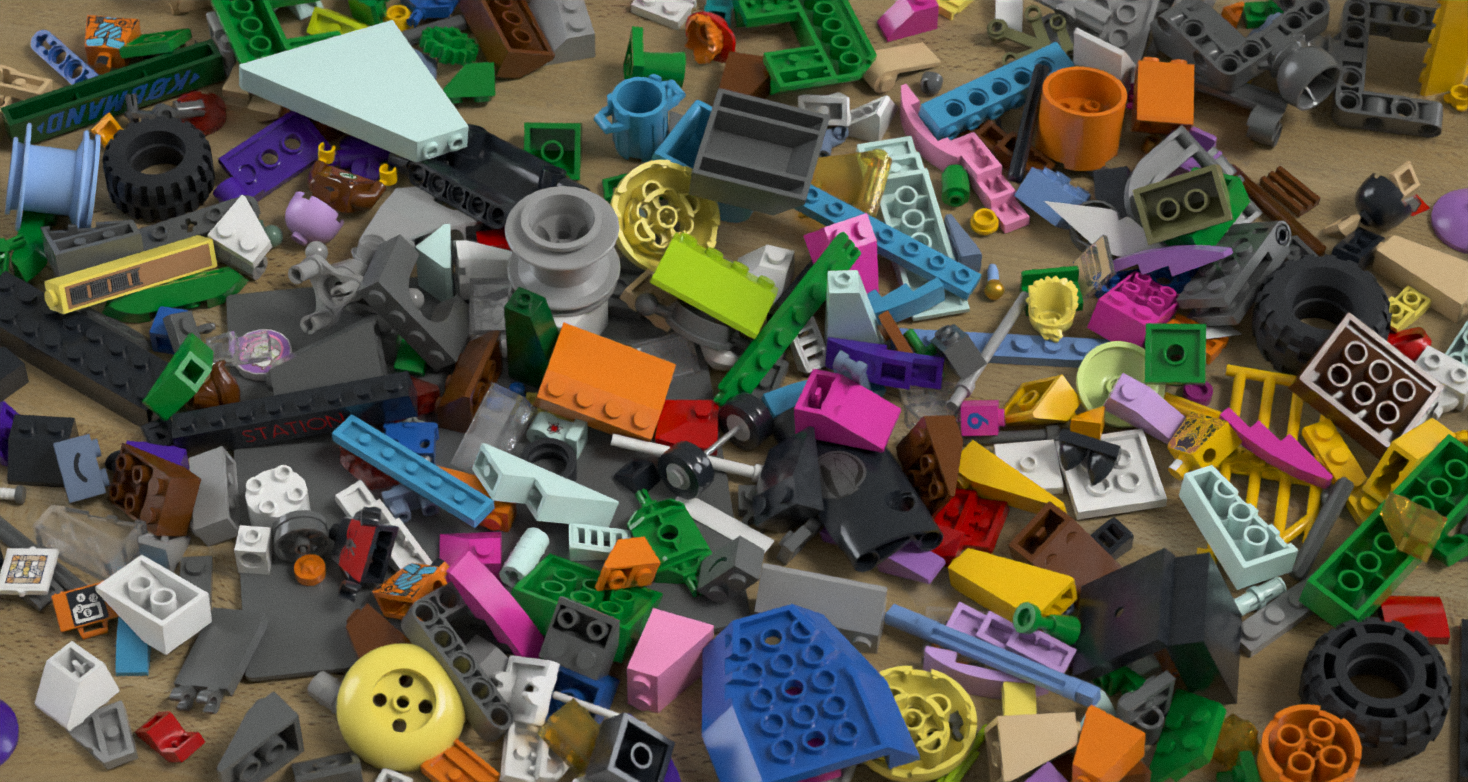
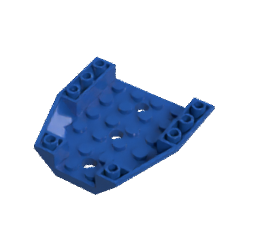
M794 604L733 620L703 648L702 739L719 782H798L884 756L889 769L920 760V755L886 679L823 614ZM769 637H777L781 639V642L776 645H770L765 640ZM790 687H798L802 690V693L792 696L785 691ZM818 738L824 744L815 748L809 746L807 742Z

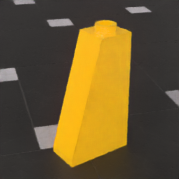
M1434 418L1427 420L1392 441L1362 490L1382 503L1448 434L1454 438L1457 435Z
M967 548L960 556L953 559L948 566L950 583L953 589L1012 623L1015 610L1023 602L1035 604L1039 607L1041 615L1047 617L1052 614L1061 615L1077 600L1075 579L1071 576Z

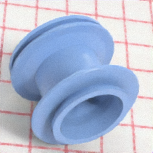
M28 123L24 144L18 142V137L13 138L5 214L9 215L10 210H16V232L20 230L22 211L69 216L71 224L77 225L78 229L91 228L101 136L95 134L94 140L89 139V131L85 130L82 142L77 150L30 145L32 124Z

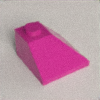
M502 532L440 534V559L444 560L449 567L464 550H469L502 584L499 575L502 569ZM446 575V576H445L446 582H447V583L451 582V579L449 578V576Z

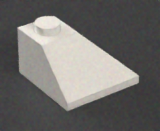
M765 245L738 258V262L746 265L749 268V272L757 277L763 275L775 282L774 286L779 289L772 306L790 286L794 275L795 251Z

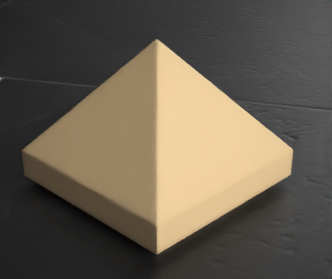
M1406 161L1389 174L1392 183L1404 194V197L1420 186L1410 161Z
M1359 214L1341 217L1325 227L1323 233L1324 235L1344 239L1356 229L1361 217Z

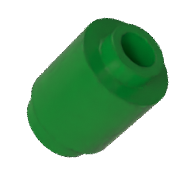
M950 165L945 168L941 175V198L948 206L959 207L965 205L970 199L969 174L961 165Z

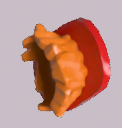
M706 11L696 12L688 16L685 25L687 37L685 48L693 51L695 61L698 64L711 63V60L726 63L729 51L735 52L736 48L735 36L732 30L728 28L727 22L719 15Z

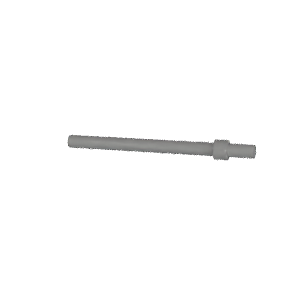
M1022 291L982 350L981 355L987 364L1027 305L1026 298L1029 297V293ZM987 364L963 381L959 379L954 387L955 392L947 403L949 410L957 411L963 400L970 397L975 389V382Z

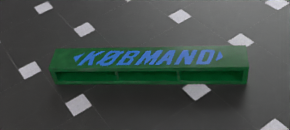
M211 38L1 107L5 130L12 145L14 137H18V142L24 144L26 127L28 123H31L30 144L99 122L107 113H110L113 117L123 114L127 111L126 94H137L138 108L225 80L222 55Z

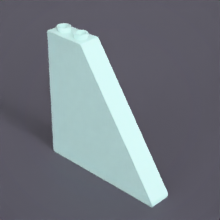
M393 20L239 65V86L241 89L415 163L467 147L469 126Z

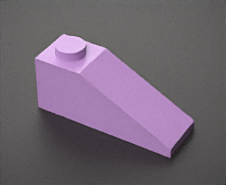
M1122 373L1103 405L1106 407L1105 411L1138 429L1143 428L1144 432L1167 445L1186 419L1185 416L1154 390L1125 373Z

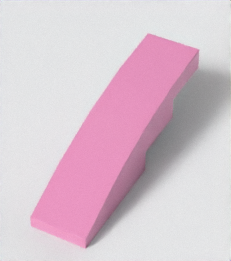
M972 132L951 140L952 144L962 155L961 166L969 174V182L985 208L995 212L999 220L998 226L1004 234L1029 225L1030 216L1015 199L1016 190L1002 175V165L980 138Z

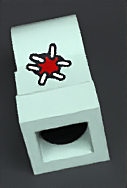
M539 412L527 430L526 436L530 442L542 438L562 440L573 448L578 459L588 441L587 422L575 419L573 423L559 419L548 412Z

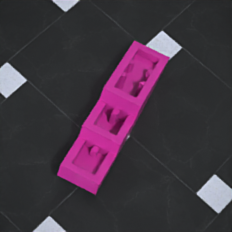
M1229 407L1220 414L1219 419L1228 421L1241 439V445L1268 464L1299 480L1325 490L1330 486L1333 476L1290 434L1280 441L1259 420L1250 428Z
M464 550L447 569L446 573L474 617L484 619L498 642L508 644L515 656L539 659V654L545 640L539 630L498 579L469 550Z

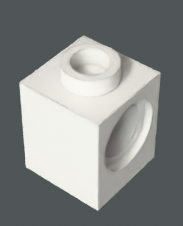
M240 525L234 549L238 573L269 575L274 555L271 527Z

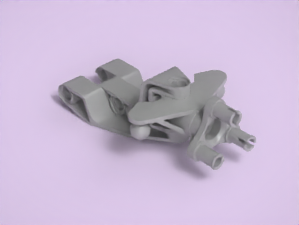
M417 187L395 189L380 206L359 239L358 247L352 248L353 258L329 264L326 261L328 257L326 245L320 241H313L305 249L306 258L300 264L289 268L288 277L290 281L294 284H301L303 281L310 279L316 297V310L314 313L302 317L300 321L301 329L305 333L308 331L310 335L320 329L334 327L338 324L344 309L355 314H378L357 290L379 244L401 234L415 249L419 243L444 224H450L452 244L453 240H468L477 243L476 231L491 230L492 227L460 210H451L442 205L443 201ZM409 288L411 299L417 310L422 314L419 309L424 304V295L417 288Z

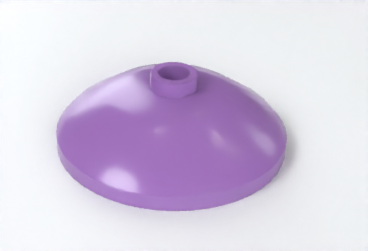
M1468 188L1444 194L1437 200L1431 213V225L1438 238L1452 249L1468 254Z

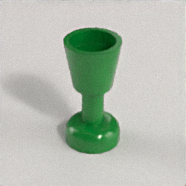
M1023 602L1017 607L1013 615L1014 628L1021 634H1032L1037 629H1042L1044 633L1068 646L1074 644L1080 635L1081 626L1077 617L1053 614L1043 617L1039 607L1033 603Z

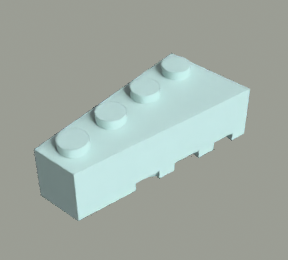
M1213 465L1185 473L1179 497L1237 590L1292 572L1299 550L1292 543L1287 544L1279 536L1280 531L1272 524L1268 525L1260 518L1258 510L1251 503H1245L1238 496L1239 491Z

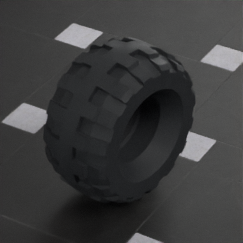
M1314 254L1303 255L1297 261L1290 259L1282 263L1280 267L1273 270L1270 276L1268 275L1261 283L1253 310L1252 334L1256 337L1257 347L1264 359L1268 362L1272 361L1273 369L1282 374L1297 376L1333 331L1312 327L1300 320L1320 318L1338 325L1345 315L1350 312L1387 341L1392 313H1389L1390 302L1383 287L1379 286L1377 278L1369 271L1364 272L1361 270L1359 264L1351 260L1337 259V256L1327 254L1324 257H1315Z
M1366 617L1362 622H1356V620L1352 619L1337 625L1335 629H1330L1319 637L1313 649L1309 650L1300 677L1298 693L1301 700L1300 705L1321 706L1320 710L1328 712L1341 720L1345 718L1353 726L1359 736L1362 747L1360 764L1371 765L1373 762H1382L1383 765L1397 764V762H1401L1403 757L1410 759L1425 751L1430 741L1434 742L1439 735L1451 702V675L1448 674L1445 667L1446 662L1438 649L1434 646L1430 647L1427 637L1419 631L1415 630L1412 632L1404 627V623L1392 620L1391 623L1380 621L1379 617ZM1358 674L1376 675L1396 684L1403 694L1390 699L1371 697L1358 690L1349 678Z

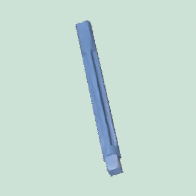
M893 604L885 614L884 621L889 626L955 651L1086 707L1090 705L1096 706L1101 700L1100 687L1009 652L899 605Z

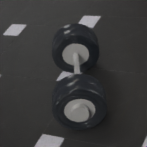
M739 393L726 402L718 412V422L724 436L704 452L691 442L680 441L659 457L657 465L659 475L671 492L680 498L689 500L696 498L710 487L714 481V469L708 456L727 440L740 449L753 450L772 435L774 421L770 411L760 399L749 393Z

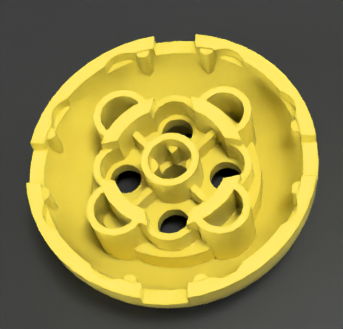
M671 160L649 161L631 170L619 182L610 203L619 221V234L616 244L631 263L644 271L649 268L655 272L675 233L691 235L698 241V245L706 249L708 247L714 248L717 243L715 240L718 226L720 225L718 203L688 195L693 169L670 162ZM659 197L666 199L668 205L661 206L659 204ZM639 209L645 212V218L639 215ZM677 221L680 222L679 232L675 231L673 228L676 225ZM655 234L660 238L659 245L655 243Z
M390 644L368 652L349 669L338 692L336 713L344 740L359 758L379 769L387 768L402 772L420 770V765L423 762L439 755L447 748L450 749L454 745V741L460 737L465 723L464 706L453 681L441 664L427 650L414 644ZM401 676H409L412 678L413 684L408 688H404L399 684V678ZM382 694L386 697L387 703L382 707H377L373 703V697ZM401 699L402 702L406 700L409 705L406 708H400L397 705V700ZM426 701V703L431 704L432 711L426 714L422 713L418 708L419 703ZM396 720L404 721L406 724L405 731L395 732L392 728L393 722Z
M898 666L880 671L879 673L886 679L920 755V760L891 769L888 768L884 756L865 761L864 763L879 775L898 782H928L952 772L967 757L976 736L977 714L968 693L954 679L934 669L928 672L912 669L913 666ZM956 711L959 712L963 720V725L959 732L964 738L959 742L952 738V729L948 723L950 714ZM934 731L932 735H930L929 737L927 736L929 732Z

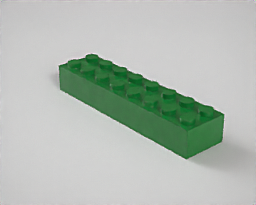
M1448 434L1306 581L1298 601L1334 628L1352 619L1356 620V622H1362L1366 617H1370L1468 513V447Z

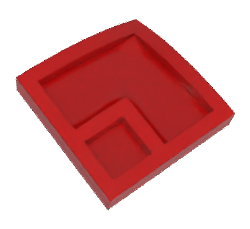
M665 400L657 423L656 443L671 447L677 442L688 441L698 446L704 452L718 441V412L720 406L714 400ZM718 448L710 455L717 456Z

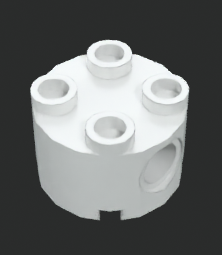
M280 465L277 468L263 471L246 482L245 497L251 526L271 527L272 529L273 523L284 514L298 510L311 511L305 480L298 473L293 472L292 468L287 465Z

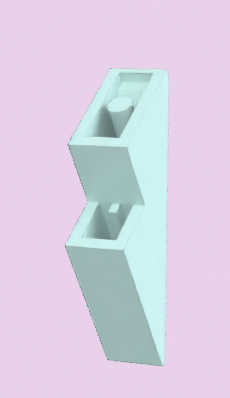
M486 443L481 444L472 470L492 500L526 504L536 521L609 527L619 503L613 498Z

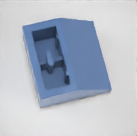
M1032 167L1014 196L1055 227L1068 230L1070 224L1044 201L1080 205L1083 202L1090 201L1092 195L1079 186L1075 188L1070 185L1071 179L1059 171L1055 173L1046 167L1043 170Z

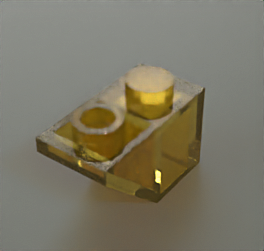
M1389 492L1380 511L1397 549L1427 563L1448 518L1393 492Z

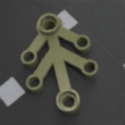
M1030 5L1025 9L1026 20L1031 23L1036 37L1009 28L1002 19H994L987 25V34L991 41L1001 43L1007 39L1030 48L1018 54L1013 52L1004 54L1002 57L1003 66L1007 65L1006 61L1010 58L1018 60L1052 44L1041 20V10L1037 5ZM1032 11L1038 12L1036 17H1029V13ZM1061 14L1053 15L1049 21L1052 31L1057 32L1061 48L1068 56L1074 53V44H1072L1066 30V19ZM1057 20L1063 21L1062 25L1058 27L1053 24ZM995 26H1002V29L1000 31H993V28Z

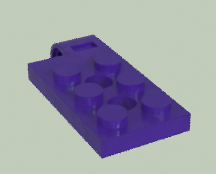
M291 110L218 158V163L230 178L220 183L213 191V195L219 203L240 197L241 195L252 196L258 202L314 165V162L318 160V146L320 143L324 142V151H330L332 147L307 116ZM288 139H295L300 143V147L291 150L284 143ZM265 154H273L277 157L278 161L275 164L269 165L263 162L262 157Z

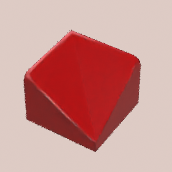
M937 524L943 534V541L931 552L944 558L946 563L944 566L948 567L952 560L961 554L964 547L965 532Z

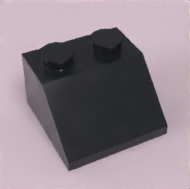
M15 414L8 440V484L65 488L53 443L79 437L75 418Z
M623 712L602 721L584 778L590 782H664L675 742L628 713Z

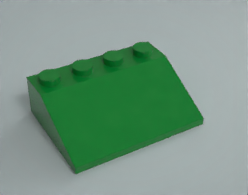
M551 553L512 588L511 595L545 637L560 596L620 620L619 646L613 662L622 663L633 652L653 608L657 609L663 598V593L643 586L597 591L595 585L601 571Z

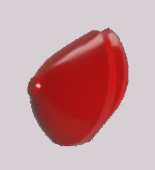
M1415 327L1398 333H1389L1387 342L1415 363L1428 345L1431 346L1432 340L1422 327Z

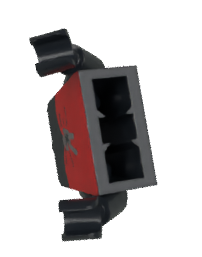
M363 507L362 510L355 513L354 517H343L340 523H335L329 530V538L335 542L331 557L340 566V570L345 578L338 592V597L341 599L355 602L356 593L361 589L362 583L382 584L399 527L379 522L382 512L378 507Z

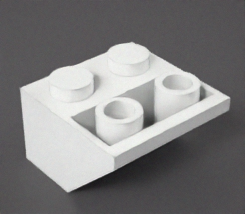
M71 641L46 661L35 705L70 731L75 726L80 725L86 717L100 706L105 705L120 690L105 664Z

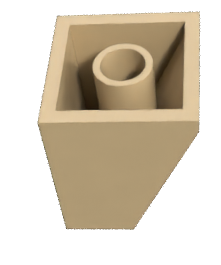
M1075 712L997 716L984 727L989 782H1016L1040 769L1048 761L1052 762L1076 747L1082 730L1080 722L1076 721Z

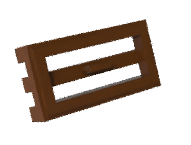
M1281 165L1276 168V172L1273 170L1269 172L1268 177L1263 176L1260 178L1259 185L1298 217L1304 215L1320 203V197Z

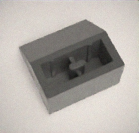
M560 596L539 657L557 662L565 668L597 681L609 674L619 646L620 620Z

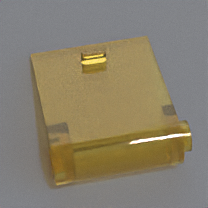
M881 149L819 157L811 185L876 218L893 161L888 153ZM800 212L798 213L800 219L810 218Z

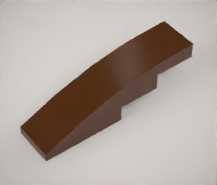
M989 120L985 124L981 123L976 129L966 130L955 137L959 138L974 132L1000 162L1002 167L1009 170L1018 135L1014 130L1007 134ZM1031 144L1023 177L1026 178L1032 167L1040 170L1046 167L1052 170L1056 164Z

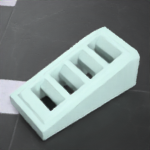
M569 524L570 560H607L618 539L631 538L630 530L594 525ZM591 541H597L598 545L591 544ZM604 541H610V547L604 546Z

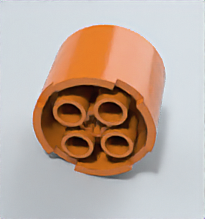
M1067 67L1051 73L1043 83L1035 136L1036 148L1048 158L1063 163L1064 169L1074 171L1101 169L1107 161L1118 155L1127 101L1125 86L1113 75L1090 67Z
M1301 704L1279 711L1274 715L1273 720L1269 722L1262 734L1256 759L1261 782H1354L1362 754L1361 742L1356 730L1345 718L1341 720L1328 712L1320 710L1321 706Z

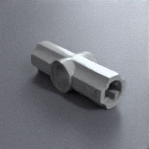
M1034 0L1054 10L1055 14L1063 15L1066 22L1072 24L1078 22L1100 34L1106 31L1113 17L1112 11L1090 0Z

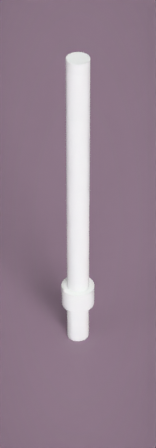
M614 433L610 444L659 457L670 448V446ZM708 456L713 469L752 478L753 482L757 483L764 466L760 464L751 466Z

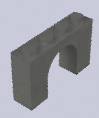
M399 234L379 244L357 292L436 372L457 362L477 313L459 295L437 304L430 320L426 319L417 310L409 292V277L420 254Z

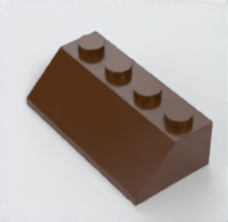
M460 0L458 6L487 61L494 62L496 77L520 79L554 59L555 54L525 0Z

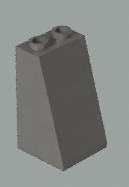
M377 314L365 317L276 360L269 369V374H266L268 391L274 392V395L386 375L387 368Z

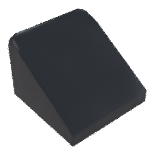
M632 458L613 476L617 482L635 494L639 490L642 493V489L650 491L661 480L653 462Z

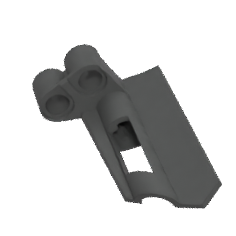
M1194 74V90L1231 101L1233 105L1252 111L1246 124L1249 126L1246 136L1250 140L1272 147L1277 145L1283 128L1280 120L1288 105L1280 93L1249 83L1242 85L1234 91L1226 92L1202 76Z

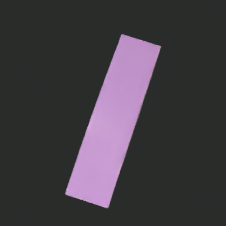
M960 601L946 624L948 627L1063 674L1076 653V649L1038 629L1032 634H1021L1015 630L1012 622L991 611L986 616Z

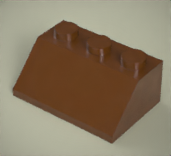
M493 330L468 342L464 352L460 353L455 363L453 375L450 374L447 377L443 397L439 396L435 404L434 413L438 415L440 428L473 436L486 408V398L491 397L503 371L501 331Z

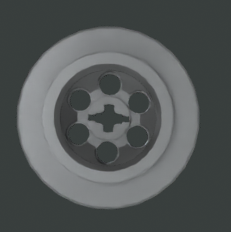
M567 186L538 190L520 200L510 211L505 224L506 240L513 251L508 261L507 270L514 292L518 287L544 296L553 317L579 316L589 313L604 304L616 288L621 268L619 256L614 248L619 234V221L612 206L605 199L591 191Z

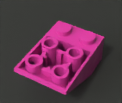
M1134 271L1098 299L1087 328L1111 342L1125 341L1145 349L1146 323L1167 324L1180 307L1177 302L1179 295L1174 289L1153 281L1149 275H1142L1141 272Z
M813 369L794 408L795 434L808 426L814 427L816 440L883 453L899 418L901 408L843 374Z

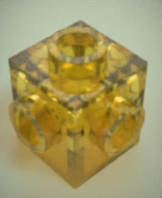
M1234 713L1225 718L1212 759L1232 771V766L1236 765L1239 752L1251 750L1253 756L1258 753L1260 744L1257 736L1259 733L1255 725L1249 720H1243Z

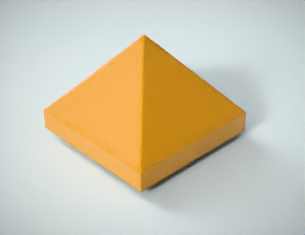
M107 113L90 131L94 136L95 134L101 136L100 144L105 148L109 140L114 139V134L122 128L113 116Z

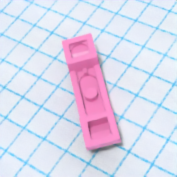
M907 84L901 85L900 120L906 136H912L917 152L942 171L950 165H961L962 155L948 137L937 141L918 116L920 101Z

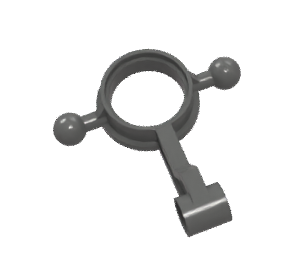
M649 292L642 293L636 298L635 308L639 314L643 316L656 314L664 317L666 323L675 332L702 346L717 350H730L735 346L746 350L754 340L753 338L749 340L740 336V331L679 298L669 306L659 303L657 297Z

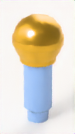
M990 264L987 269L988 282L984 292L989 299L998 300L1003 296L1005 289L999 281L997 266Z

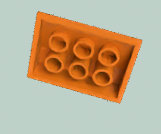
M563 322L533 406L573 421L575 419L585 421L587 426L611 435L614 433L650 442L658 423L676 364Z

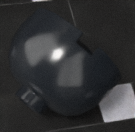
M1372 173L1357 189L1355 195V207L1361 217L1360 222L1366 227L1371 225L1381 230L1393 229L1412 214L1410 204L1404 206L1401 201L1404 194L1394 183L1382 175L1375 178L1376 173Z

